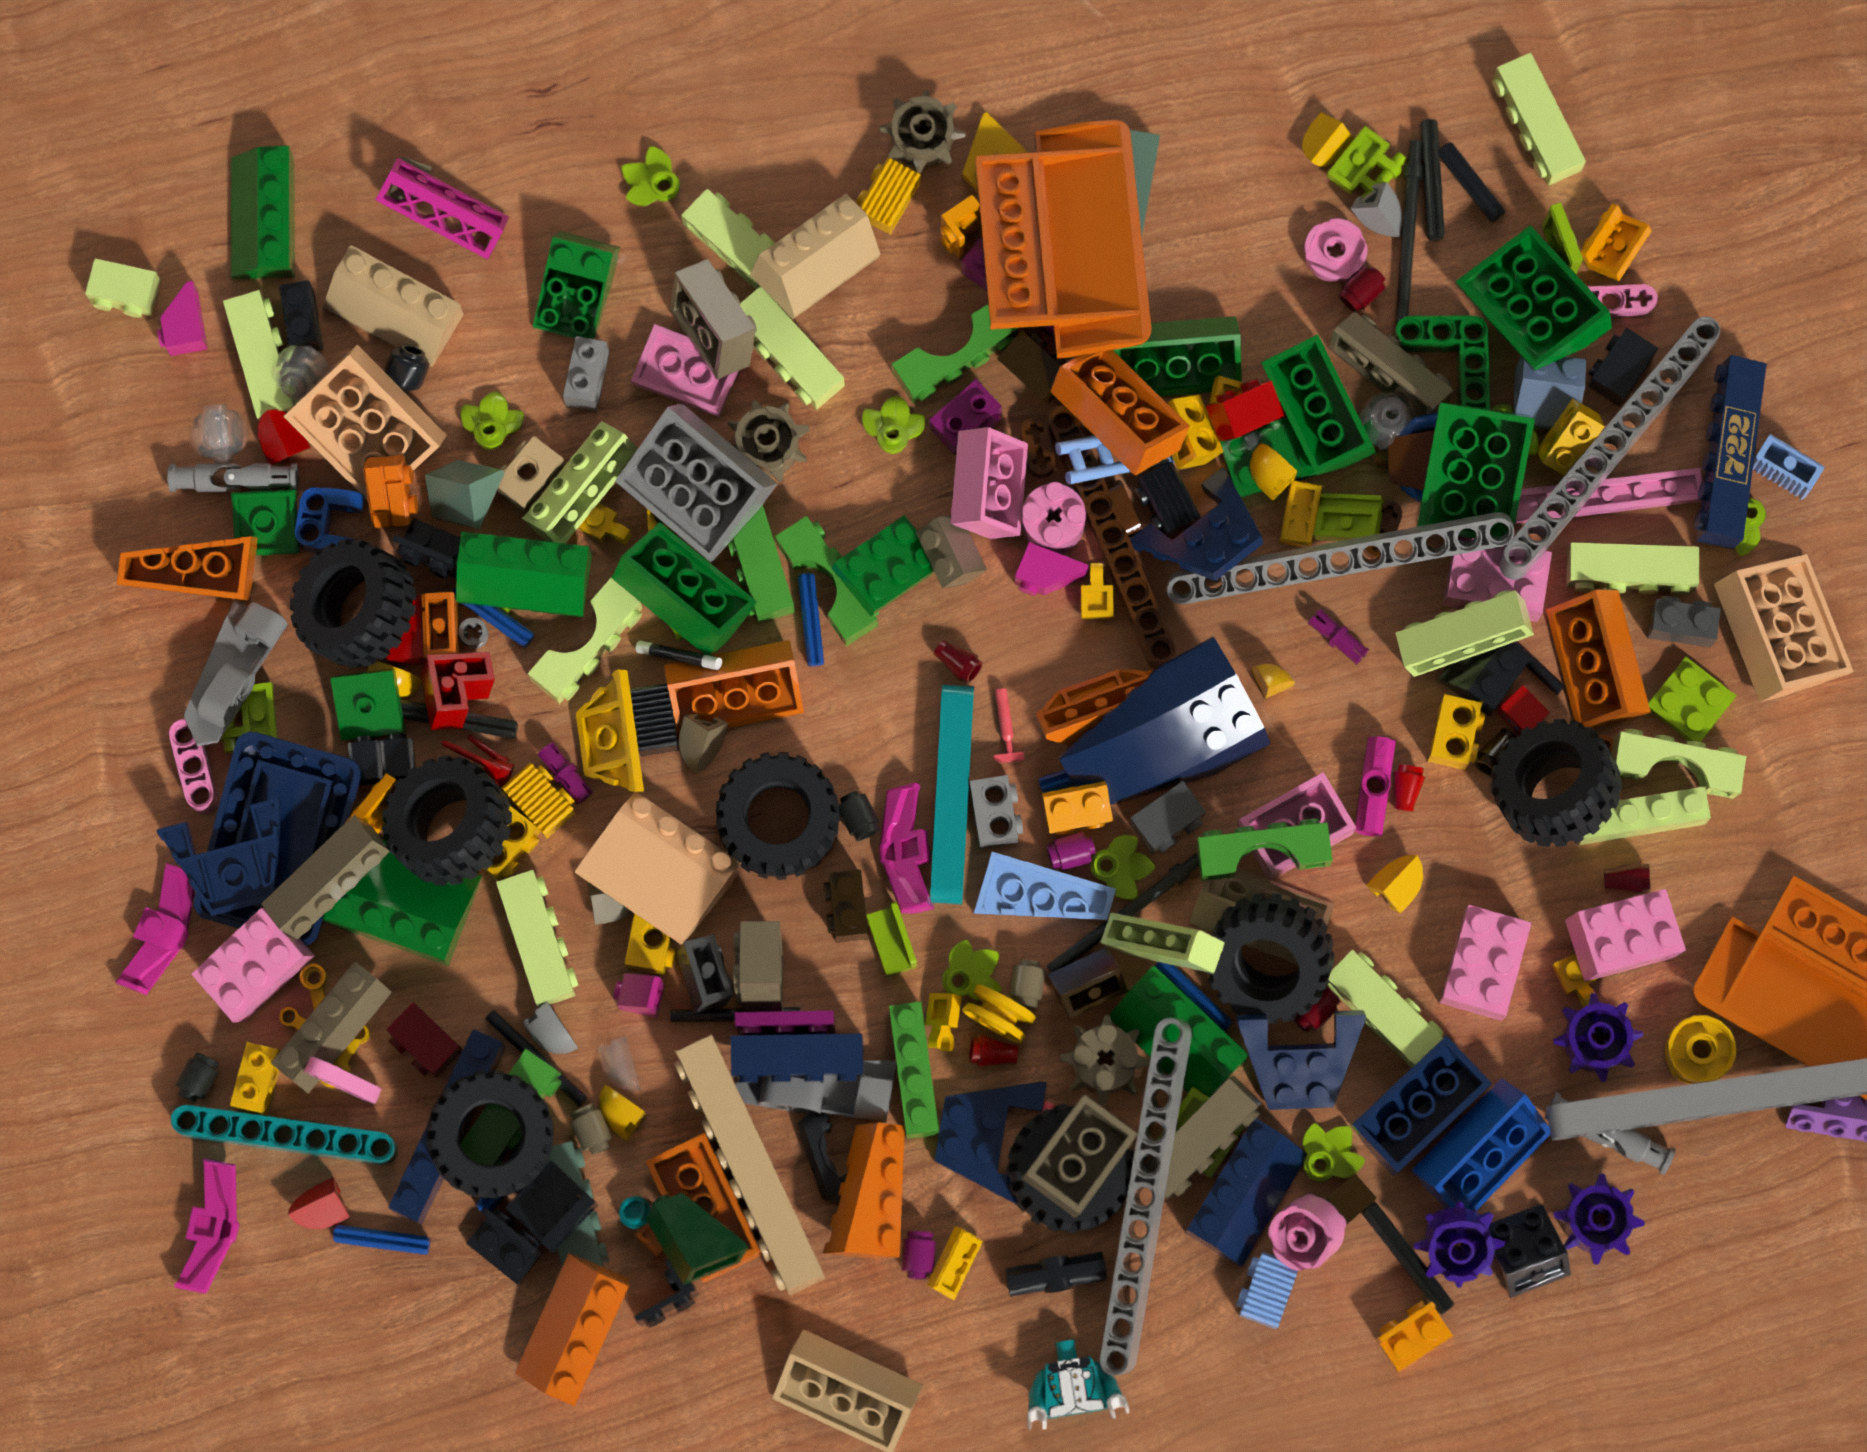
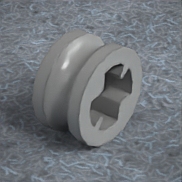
M468 618L459 627V637L468 648H481L488 640V629L484 622L478 618ZM469 627L472 629L480 627L482 629L479 630L481 637L479 639L472 637L468 640L466 637L469 635L466 630Z

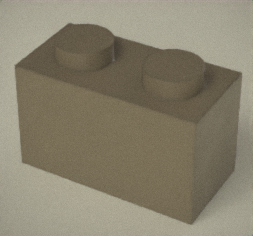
M951 515L937 517L916 531L942 589L966 585L987 570L970 532L950 524Z

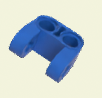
M313 487L307 489L300 498L295 527V536L301 547L306 552L314 554L318 552L321 554L323 552L322 548L331 543L337 545L338 541L345 539L353 541L351 538L329 535L333 511L361 513L364 495L355 491L335 488ZM316 499L324 500V505L320 510H309V505L312 501ZM318 530L319 535L316 540L312 542L304 541L307 531Z

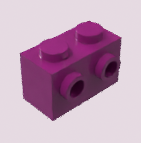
M975 379L929 420V429L956 455L958 431L985 427L993 429L1001 420L999 416L1002 414V406Z

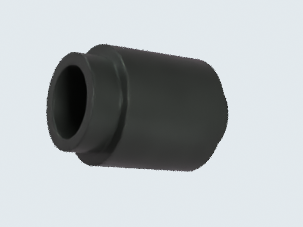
M854 791L840 799L842 804L839 805V814L850 836L854 835L856 841H861L879 832L880 829L877 825L879 820L866 794L859 795L857 791Z
M199 1052L195 1053L193 1059L189 1057L175 1084L176 1087L180 1088L178 1095L194 1103L197 1098L204 1100L218 1074L216 1069L219 1063Z

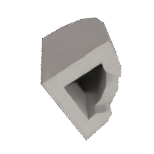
M1387 182L1373 185L1374 191L1367 194L1363 199L1360 196L1356 198L1351 210L1364 226L1378 234L1400 237L1402 228L1400 203Z
M548 1002L535 1010L536 1015L524 1020L523 1025L542 1049L553 1054H567L578 1049Z

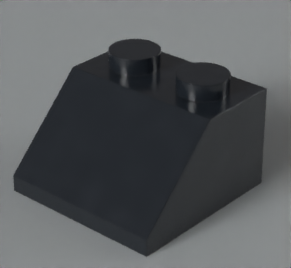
M1507 644L1447 665L1438 681L1464 699L1481 702V711L1490 717L1531 658L1512 644Z

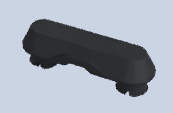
M810 1112L798 1123V1131L822 1198L828 1201L840 1202L841 1196L838 1193L841 1183L845 1182L846 1174L838 1177L835 1165L829 1159L826 1152L827 1143L824 1137V1133L831 1132L832 1122H826L830 1117L825 1113L816 1116Z

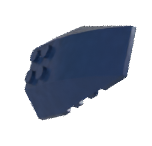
M1212 636L1157 667L1148 675L1149 678L1140 687L1137 688L1136 686L1126 695L1127 698L1118 707L1107 712L1103 716V720L1096 727L1086 731L1058 758L1074 787L1106 781L1110 805L1175 787L1182 781L1186 784L1216 775L1270 744L1265 727L1237 674L1218 642Z

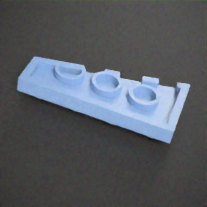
M992 852L973 914L1107 920L1116 889Z

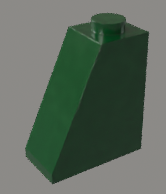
M683 1193L672 1197L664 1195L656 1199L652 1203V1208L646 1218L683 1285L740 1263L748 1249L742 1239Z

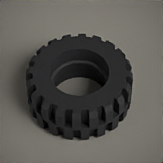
M340 540L337 542V545L331 543L322 548L323 552L321 554L315 553L309 559L311 561L307 567L303 566L299 572L301 577L298 582L294 583L292 591L295 594L294 598L290 599V610L294 611V614L291 615L293 627L296 628L297 637L311 651L341 666L346 665L349 668H358L363 665L366 667L376 663V658L384 659L391 654L389 651L391 648H397L401 644L402 635L404 632L408 633L411 627L409 623L410 618L415 615L416 606L413 605V600H416V590L411 586L414 584L411 573L393 555L364 540ZM365 581L366 596L360 611L351 621L341 626L340 614L345 598L355 586Z
M1554 719L1553 723L1549 724L1547 721L1536 723L1537 727L1532 729L1526 727L1521 730V735L1516 739L1512 737L1506 743L1507 749L1500 751L1496 758L1498 765H1494L1492 768L1491 777L1493 780L1490 784L1491 791L1497 806L1509 826L1516 834H1520L1522 839L1529 843L1536 841L1538 846L1550 847L1551 843H1554L1556 847L1567 846L1569 841L1578 843L1584 840L1583 836L1589 833L1595 834L1600 830L1599 825L1602 822L1607 823L1613 815L1611 808L1616 809L1620 800L1618 793L1622 790V781L1619 777L1621 773L1604 740L1591 727H1584L1583 723L1577 721H1570L1568 724L1565 719ZM1561 768L1581 769L1575 783L1564 793L1546 799L1532 797L1537 784L1549 773Z
M769 752L762 753L759 759L752 761L749 758L742 762L743 767L739 770L734 769L728 775L729 780L726 784H722L719 791V801H716L717 828L722 844L727 849L728 854L739 863H742L741 868L747 872L753 871L758 874V877L768 879V876L777 877V880L787 879L786 876L793 874L798 877L805 874L806 869L817 867L821 863V858L824 855L828 856L832 843L834 839H837L839 831V805L837 795L829 778L822 774V770L816 764L811 765L807 763V759L799 755L796 758L790 757L788 752H779L775 756H770ZM787 788L797 792L805 801L808 808V822L803 833L795 840L785 844H769L758 839L751 831L747 819L749 806L752 800L765 790Z
M451 756L438 757V761L432 758L422 762L423 766L419 768L414 766L407 771L409 775L403 780L400 778L394 785L396 790L393 794L389 793L385 802L388 804V808L383 809L382 821L385 825H382L383 838L387 840L386 846L390 852L411 873L427 883L432 882L434 885L444 886L447 885V882L451 885L461 884L466 877L471 880L479 876L478 872L481 869L485 868L487 870L493 864L491 860L496 855L500 856L504 849L502 846L503 841H508L511 830L507 825L512 822V812L509 810L510 803L508 797L503 793V789L479 765L474 762L470 763L466 758L459 756L454 759ZM466 800V812L459 826L442 839L427 841L428 829L435 815L448 804Z
M1264 893L1253 894L1251 901L1244 897L1236 901L1234 907L1229 906L1223 912L1211 936L1225 943L1215 972H1206L1210 975L1208 982L1211 989H1218L1217 998L1223 1004L1228 1002L1232 1005L1231 1011L1238 1015L1241 1012L1247 1015L1266 1014L1268 1023H1277L1278 1018H1282L1284 1022L1294 1020L1297 1013L1304 1015L1311 1010L1313 1004L1318 1003L1324 989H1326L1335 954L1332 951L1334 945L1332 935L1326 934L1328 927L1323 919L1316 920V911L1310 906L1303 908L1299 905L1300 900L1291 897L1290 901L1282 899V894L1272 893L1271 897H1265ZM1254 940L1275 941L1285 946L1294 955L1299 969L1285 976L1262 974L1247 963L1242 955L1241 946Z
M496 1070L492 1072H474V1074L461 1077L451 1086L447 1087L435 1102L427 1126L429 1155L438 1173L452 1187L474 1197L496 1198L507 1196L527 1186L546 1165L554 1139L552 1117L549 1114L545 1100L540 1097L537 1090L514 1074L509 1075L504 1073V1071ZM486 1103L499 1104L509 1109L516 1116L521 1127V1142L516 1153L506 1162L494 1166L481 1165L472 1161L463 1152L459 1142V1127L464 1116L474 1107Z
M1066 1104L1057 1105L1053 1109L1042 1111L1022 1128L1014 1139L1013 1146L1010 1148L1008 1154L1009 1164L1006 1167L1007 1177L1010 1179L1011 1185L1009 1189L1011 1195H1015L1019 1202L1017 1206L1022 1212L1026 1211L1031 1216L1030 1220L1036 1224L1042 1223L1047 1226V1229L1055 1232L1063 1230L1066 1233H1076L1080 1230L1092 1229L1105 1222L1122 1207L1128 1195L1134 1152L1128 1147L1080 1215L1076 1218L1071 1216L1022 1179L1074 1106H1066Z

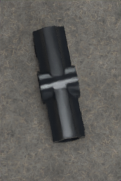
M1103 1252L1068 1257V1255L1050 1257L1039 1260V1263L1024 1264L1005 1269L1010 1297L1042 1291L1044 1293L1060 1292L1073 1289V1286L1107 1280Z

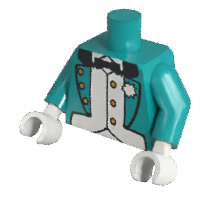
M1075 1340L1060 1341L1055 1343L1058 1362L1045 1364V1369L1036 1374L1028 1393L1029 1411L1027 1414V1428L1031 1429V1422L1034 1420L1041 1421L1043 1429H1046L1047 1419L1109 1409L1110 1416L1116 1418L1115 1408L1123 1407L1128 1414L1129 1406L1127 1399L1120 1391L1116 1379L1102 1369L1100 1362L1093 1361L1092 1357L1078 1358Z

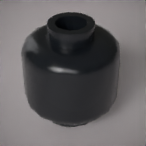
M404 344L400 348H395L391 351L384 372L407 394L409 391L418 390L423 386L429 369V360L425 357V352L422 349Z

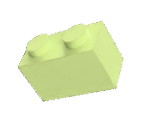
M94 259L85 295L93 303L92 306L100 310L111 311V308L123 310L124 314L131 317L141 318L142 314L152 316L161 280L155 271Z

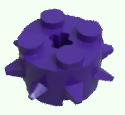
M1591 993L1588 1006H1585L1580 1011L1564 1007L1562 1013L1568 1024L1564 1034L1554 1039V1044L1565 1047L1567 1056L1571 1059L1568 1071L1574 1073L1582 1068L1585 1071L1596 1072L1600 1081L1606 1082L1609 1070L1617 1064L1629 1068L1635 1066L1629 1050L1633 1046L1634 1040L1643 1037V1031L1633 1029L1628 1017H1625L1628 1008L1626 1002L1614 1008L1611 1004L1600 1003L1596 993ZM1595 1031H1598L1599 1036L1605 1037V1040L1600 1045L1595 1040H1592L1591 1036Z
M1599 1174L1595 1184L1584 1190L1573 1183L1567 1185L1572 1199L1567 1204L1566 1209L1554 1212L1553 1216L1564 1223L1565 1231L1568 1235L1564 1244L1566 1250L1577 1246L1581 1250L1590 1253L1593 1264L1597 1265L1603 1254L1614 1248L1625 1255L1630 1254L1626 1239L1631 1234L1632 1229L1642 1227L1645 1223L1644 1220L1633 1215L1634 1211L1630 1200L1635 1193L1634 1190L1631 1188L1621 1192L1615 1187H1609L1605 1174ZM1592 1213L1596 1215L1602 1213L1606 1219L1602 1221L1605 1224L1604 1227L1601 1224L1596 1226L1593 1223L1592 1219L1594 1217Z
M1459 1201L1455 1207L1436 1211L1434 1214L1428 1213L1425 1216L1428 1225L1424 1240L1414 1243V1248L1428 1253L1430 1263L1425 1273L1426 1276L1430 1278L1442 1274L1448 1281H1454L1457 1288H1461L1463 1282L1475 1280L1480 1273L1487 1276L1493 1274L1490 1265L1493 1261L1494 1251L1505 1246V1241L1491 1237L1489 1225L1493 1218L1491 1212L1480 1215L1476 1210L1464 1208L1463 1203ZM1461 1242L1460 1246H1454L1455 1244Z

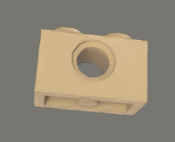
M535 436L529 442L523 441L515 451L514 456L516 458L512 463L501 468L505 473L496 491L525 514L565 466L564 459ZM530 467L536 470L535 475L530 479L519 477L520 472L524 468Z

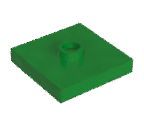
M297 490L231 493L234 539L248 536L258 537L256 555L300 553V544L295 536L298 515Z
M395 668L334 675L330 678L341 740L355 739L360 736H383L404 733L406 731Z

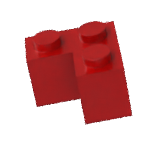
M490 652L426 656L421 672V680L431 730L463 728L469 710L467 700L489 699L495 681Z

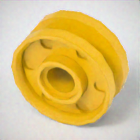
M977 984L973 994L983 1004L978 1006L966 1003L963 1013L995 1034L1012 1042L1022 1044L1026 1035L1015 1025L1019 1022L1032 1026L1036 1016L1005 995Z
M1694 1015L1682 1020L1668 1035L1664 1045V1060L1670 1073L1680 1082L1687 1085L1720 1080L1732 1068L1736 1057V1041L1731 1030L1720 1020L1708 1015ZM1694 1044L1704 1045L1708 1051L1707 1058L1696 1057L1692 1051V1046Z

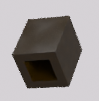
M1354 1173L1325 1200L1331 1203L1339 1214L1345 1218L1347 1226L1377 1197Z

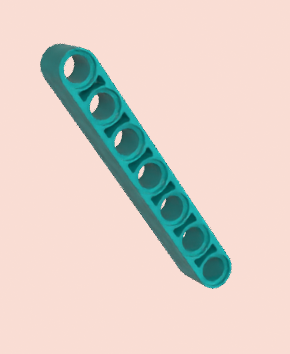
M942 685L930 891L931 903L962 905L974 686Z
M182 1105L176 1108L171 1115L173 1129L187 1138L379 1165L391 1163L398 1153L396 1142L383 1132L191 1105ZM188 1113L194 1114V1126L188 1130H183L180 1123L182 1117ZM219 1118H226L228 1127L225 1132L214 1134V1122ZM252 1122L259 1123V1134L253 1139L246 1138L245 1129L247 1125ZM283 1127H290L292 1129L291 1139L286 1143H279L277 1140L278 1131ZM316 1131L323 1132L325 1135L324 1143L320 1147L312 1148L309 1144L310 1136ZM348 1136L356 1137V1148L351 1152H343L341 1148L343 1139ZM381 1140L388 1141V1153L382 1157L375 1156L373 1152L375 1144Z

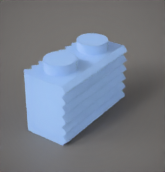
M1772 434L1763 443L1754 458L1753 470H1755L1756 474L1761 473V477L1766 476L1767 480L1771 479L1772 483H1777L1778 487L1783 486V490L1788 489L1789 493H1794V497L1799 496L1800 500L1805 499L1825 468L1822 464Z
M1262 1252L1259 1258L1253 1257L1247 1275L1252 1277L1248 1289H1241L1236 1303V1307L1241 1308L1239 1316L1277 1329L1298 1270L1285 1266L1276 1256Z

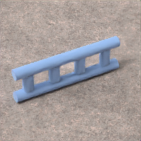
M1095 435L1058 442L1055 445L1056 453L1058 455L1068 454L1074 471L1066 472L1065 474L1066 482L1069 485L1131 472L1121 461L1114 462L1111 451ZM1096 448L1102 465L1086 468L1081 451ZM1171 455L1170 457L1162 460L1161 462L1153 465L1152 467L1165 465L1169 462H1175Z

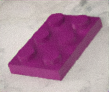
M834 1010L735 1012V1027L737 1033L744 1036L771 1033L776 1035H796V1033L829 1034V1032H835Z

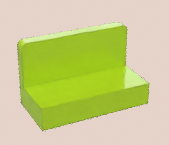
M897 901L890 903L891 907L866 915L886 978L917 968V960Z

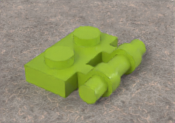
M1364 126L1328 171L1326 177L1350 195L1360 186L1365 190L1361 197L1363 199L1367 194L1374 191L1373 185L1383 182L1389 183L1391 179H1396L1402 172L1401 167L1407 159L1399 152L1392 159L1385 156L1384 154L1389 149L1390 144ZM1377 165L1382 169V172L1373 181L1367 175Z
M272 682L254 684L250 695L239 710H242L243 726L235 727L233 719L220 738V741L224 744V753H233L236 740L247 732H258L278 738Z

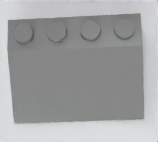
M683 404L667 407L615 480L617 484L710 562L720 554L761 508L778 484Z

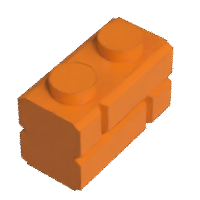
M404 455L368 458L363 466L373 527L382 528L411 524L414 514L418 513V499L416 495H411L409 485L413 484L412 466L406 465Z
M454 592L421 594L422 609L424 610L422 612L424 658L426 659L427 655L459 653L458 608Z

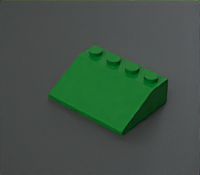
M1531 225L1455 281L1463 293L1534 371L1589 346L1612 328L1610 311Z
M1439 402L1416 527L1496 512L1507 514L1515 527L1535 418L1526 414ZM1498 522L1491 527L1490 532L1495 536H1503L1507 533L1508 526ZM1465 528L1459 532L1458 536L1474 539L1476 532L1473 529Z
M389 852L381 859L377 866L373 867L358 881L354 888L341 897L331 910L324 914L323 919L331 926L449 966L482 875L479 874V876L471 880L466 877L461 884L451 885L447 882V885L444 886L434 885L432 882L427 883L419 879Z

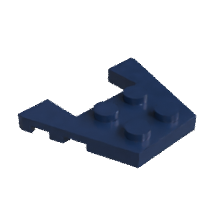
M1223 467L1201 483L1203 492L1219 505L1173 540L1169 539L1152 523L1148 524L1130 538L1134 550L1138 552L1145 550L1152 553L1156 559L1162 561L1166 559L1180 564L1182 569L1216 581L1264 544L1262 535L1226 469Z
M280 797L250 805L258 838L196 854L188 822L157 829L158 836L162 841L164 840L170 849L172 857L189 878V883L211 916L263 903L277 889L281 819Z
M1364 1010L1334 1011V1043L1268 1046V1018L1266 1014L1237 1015L1238 1026L1269 1110L1334 1107L1366 1020Z
M1041 1081L945 1096L934 1162L1017 1206L1019 1202L1015 1195H1011L1009 1189L1011 1185L1009 1177L1006 1174L998 1173L1008 1107L1041 1112L1047 1082Z

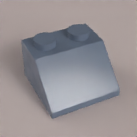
M1520 357L1514 374L1513 412L1530 415L1535 418L1534 427L1551 429L1572 398L1582 403L1585 390L1586 359L1564 357L1534 371Z

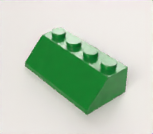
M289 146L256 147L231 158L232 279L295 278L294 156Z
M1236 316L1151 323V335L1145 343L1113 350L1159 396L1212 392L1214 378L1217 376L1242 382L1241 334Z
M1318 334L1261 362L1269 380H1272L1278 399L1315 475L1348 467L1376 453Z
M660 522L621 556L612 576L615 582L703 654L710 656L715 654L731 638L757 604L754 598Z
M461 532L457 559L456 602L583 617L592 559L589 546Z
M1154 965L1108 1015L1111 1017L1112 1022L1126 1033L1135 1029L1139 1030L1140 1034L1135 1044L1150 1058L1155 1030L1160 1021L1166 1018L1186 1021L1191 1028V1042L1183 1089L1187 1093L1194 1086L1208 1097H1211L1249 1056ZM1175 1024L1171 1025L1167 1030V1036L1171 1042H1175L1180 1036V1030ZM1166 1057L1162 1062V1069L1168 1075L1174 1070V1062L1170 1057Z

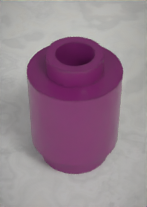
M1083 831L1055 839L1052 844L1046 845L1053 870L1061 868L1064 871L1092 862L1091 855L1096 854L1091 836L1085 837Z
M907 1231V1239H903L901 1271L907 1272V1278L927 1280V1274H932L936 1250L933 1233Z

